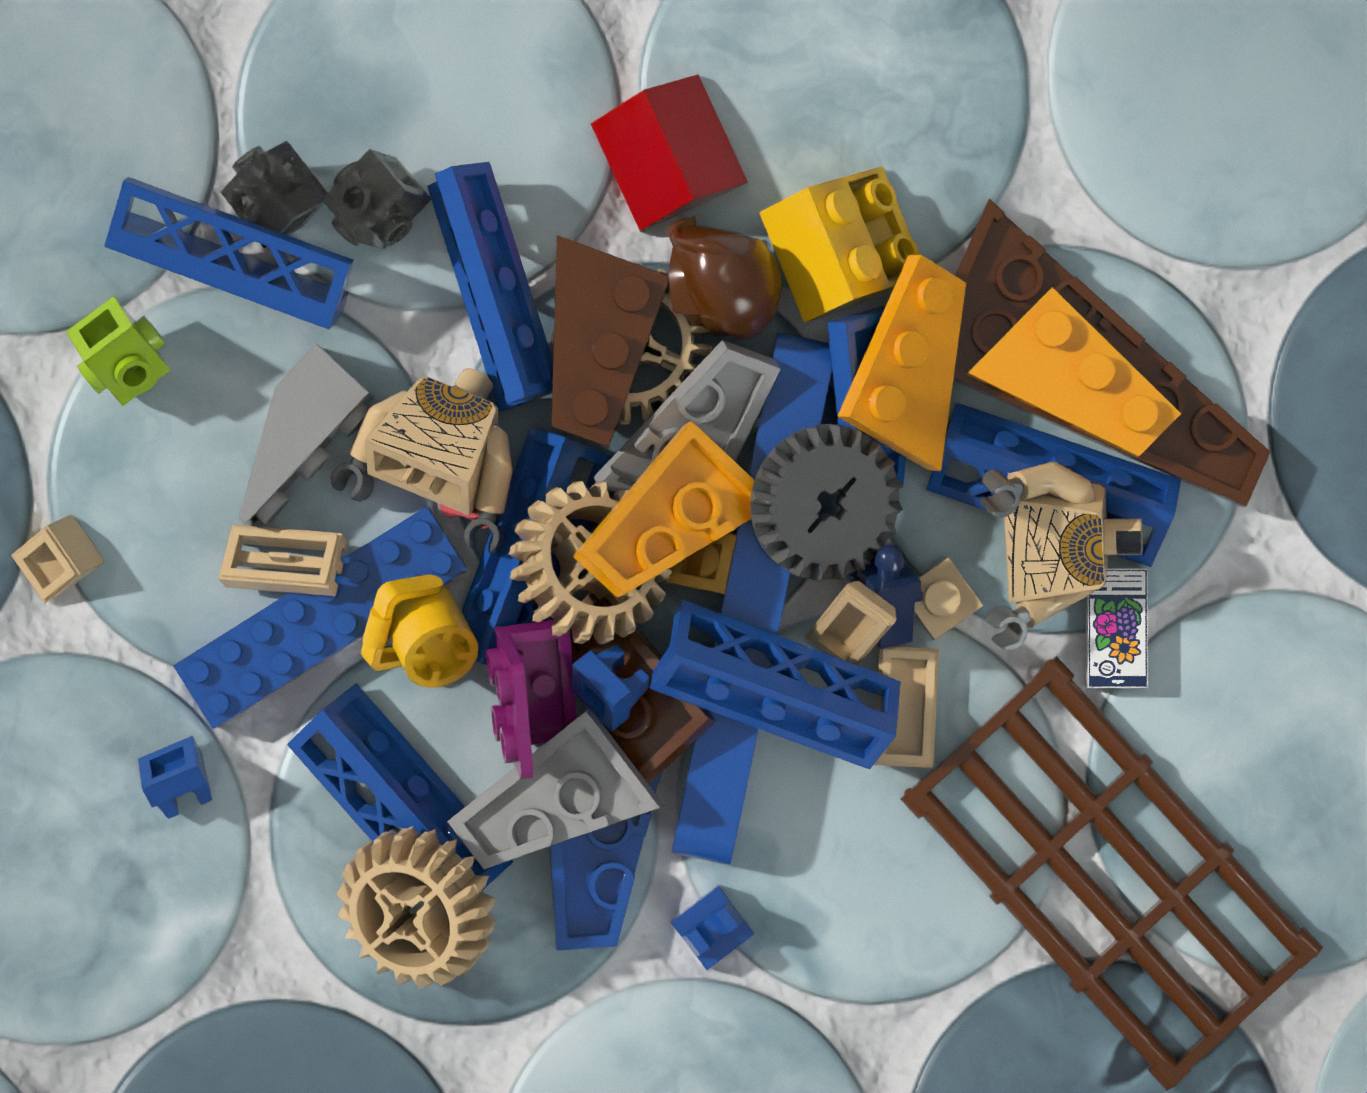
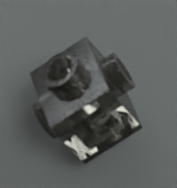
M288 141L266 152L261 146H257L245 153L232 166L236 175L220 192L240 218L285 235H290L301 229L331 197Z
M369 149L357 162L344 167L335 177L334 187L322 199L323 203L335 215V218L332 220L333 227L345 240L355 246L362 243L385 249L387 246L394 245L402 240L411 230L414 217L432 200L396 157Z

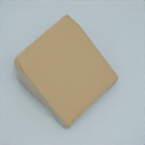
M72 515L47 525L11 554L44 604L83 579L104 562L103 557Z

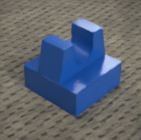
M617 644L597 655L590 650L572 665L571 691L594 712L597 718L611 732L630 717V709L649 687V676L642 669L626 679L619 678L613 673L624 664L625 652Z
M193 736L138 758L142 790L151 807L157 806L168 819L179 815L176 797L190 791L195 793L201 805L212 801L203 755Z
M719 885L671 920L673 927L706 970L710 969L754 935L753 930Z

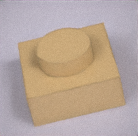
M949 557L919 577L923 601L915 602L914 614L933 640L938 639L983 606Z

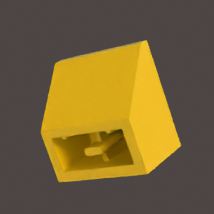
M883 166L807 187L759 212L804 323L843 311L892 291L908 255H919L918 247L911 237L898 205L896 193L889 183Z

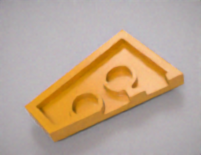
M908 255L837 417L926 470L941 471L966 282L923 255Z
M1053 287L966 374L982 383H987L1014 396L1015 399L1029 406L1047 412L1071 424L1072 427L1136 458L1181 414Z
M691 421L682 426L573 557L617 598L625 595L751 520L750 500L754 479Z

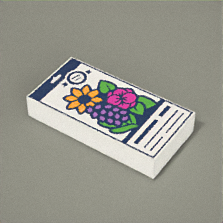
M1107 569L1105 586L1094 590L1092 594L1086 597V688H1148V569Z

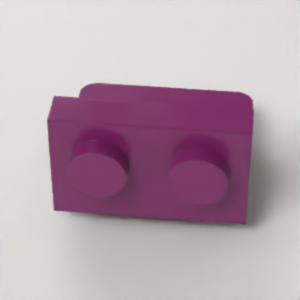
M553 620L495 627L496 648L486 650L489 680L491 685H496L499 705L491 706L494 737L496 742L501 741L504 763L514 762L520 779L533 778L531 745L548 742L577 719L575 694L571 691L573 663L570 629L560 637L552 636Z

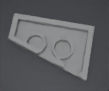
M722 340L594 476L596 483L606 482L608 490L614 493L620 489L629 490L682 426L691 421L728 456L736 461L781 370L777 361Z
M588 710L532 754L533 778L520 779L515 767L447 822L472 855L475 856L481 867L486 869L665 805L594 712Z

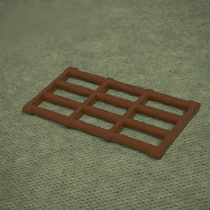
M1055 656L1053 659L1047 660L1044 667L1033 676L1030 682L925 778L922 777L912 788L906 789L900 800L918 819L922 816L987 886L991 891L989 897L996 905L1002 903L1072 979L1069 985L1077 993L1082 991L1146 1060L1150 1065L1148 1071L1168 1091L1175 1087L1191 1071L1190 1069L1294 973L1317 957L1323 946L1306 927L1300 929L1236 860L1232 855L1234 849L1227 841L1221 843L1150 766L1153 760L1146 753L1142 755L1138 753L1073 682L1072 679L1075 675ZM1044 686L1049 689L1123 770L1098 795L1093 792L1019 711ZM1001 726L1079 810L1054 835L1048 831L975 751ZM957 766L1035 851L1010 875L1002 869L931 791ZM1132 782L1135 783L1203 858L1178 883L1107 807ZM1089 822L1160 899L1134 923L1063 847ZM1044 863L1055 872L1116 939L1090 964L1019 887ZM1215 871L1291 954L1268 977L1264 978L1188 895L1211 872ZM1169 911L1176 916L1247 994L1222 1019L1219 1018L1144 936ZM1125 951L1129 953L1203 1034L1178 1059L1171 1054L1100 976Z

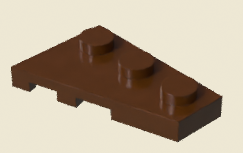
M558 235L556 244L552 428L609 448L668 288L669 275Z
M591 592L581 601L597 607L613 606L605 597L599 600ZM637 625L635 631L624 638L614 633L613 640L606 644H598L593 634L583 644L574 643L570 628L573 664L590 650L597 655L617 644L625 652L624 664L613 673L619 678L626 679L642 669L649 676V687L630 709V717L612 732L604 724L603 726L646 782L650 784L702 735L716 719L706 709L650 689L653 670L662 658V655Z

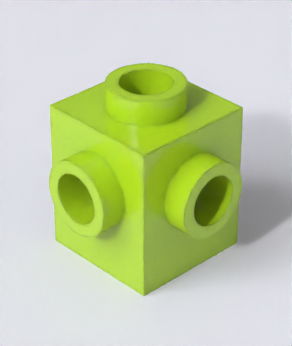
M114 295L66 331L83 360L77 365V368L85 380L98 394L108 389L122 406L139 394L150 390L161 377L171 371L158 351L166 344L160 333L145 315L135 321Z

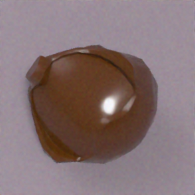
M695 215L678 220L668 226L666 230L673 246L669 265L670 298L673 311L675 313H683L692 325L702 326L716 337L732 336L737 340L761 334L777 313L782 291L781 271L766 245L758 238H751L739 232L696 225Z

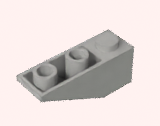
M317 343L274 388L238 517L246 525L253 526L258 519L265 525L273 520L290 500L284 492L300 475L308 481L325 465L331 457V454L325 448L340 432L348 438L360 427L369 409L366 405L374 397Z

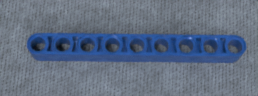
M777 333L772 358L777 361L781 370L761 410L749 469V475L754 480L761 464L777 444L796 431L821 424L832 370L829 342ZM751 519L737 528L736 535H738L727 592L723 597L720 614L778 635L790 572L777 565L763 550L756 537ZM715 641L713 648L718 646V644ZM750 647L743 650L753 664L766 669L771 668L772 664L763 652ZM709 711L716 721L694 741L672 854L731 865L759 729Z

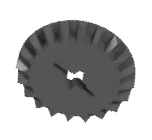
M820 424L794 432L772 449L761 464L755 477L751 492L750 512L753 529L760 545L777 565L796 576L819 582L825 579L844 580L845 575L865 570L866 564L876 557L877 552L885 545L889 537L897 534L895 522L897 515L903 511L899 502V489L903 485L897 479L893 468L895 463L883 451L881 444L863 432L851 427L837 424ZM839 489L840 494L835 500L836 504L840 507L839 512L835 516L824 513L818 518L817 514L822 507L821 503L817 500L819 494L825 491L832 495Z

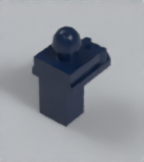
M887 544L881 547L876 557L866 564L865 570L848 574L850 582L860 581L895 607L897 620L876 644L879 649L913 642L915 602L923 601L921 580L905 562L901 549L895 545Z

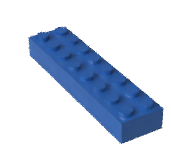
M424 507L341 560L344 563L342 573L336 574L334 580L338 584L336 596L288 593L173 665L212 729L219 728L362 638L377 591L385 582L431 574L441 578L444 586L469 570L430 507Z

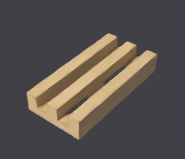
M232 525L218 579L228 588L336 596L338 584L334 580L336 574L342 573L344 563L340 560L341 552H347L349 541L343 533ZM242 544L320 550L325 551L324 557L290 555V553L241 551ZM237 566H243V567H255V568H268V569H280V570L316 572V573H320V574H319V575H314V574H302V573H290V572H278V571H266V570H254V569H241V568H236V567H237Z

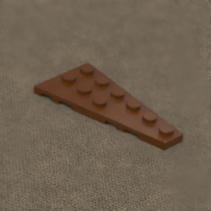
M989 199L955 274L956 277L966 282L953 381L1176 477L1241 507H1247L1270 451L1217 403L1214 404L1186 378L1187 376L1173 363L1165 360L1145 342L1146 339L1082 281L1077 277H1073L1046 252L1042 245L1032 236L1024 233L1004 215L1005 212ZM1053 287L1181 414L1136 458L1072 427L1071 424L1047 412L1029 406L1015 399L1014 396L987 383H982L966 374Z

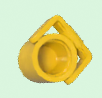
M428 574L388 581L380 586L374 605L370 610L363 635L361 656L375 671L403 667L409 680L418 686L436 688L447 686L461 679L472 668L478 657V643L451 591L443 586L441 578ZM389 638L393 647L384 648Z

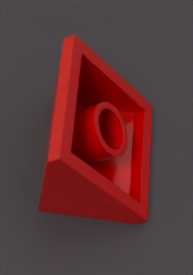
M698 74L644 89L590 123L640 232L748 183Z

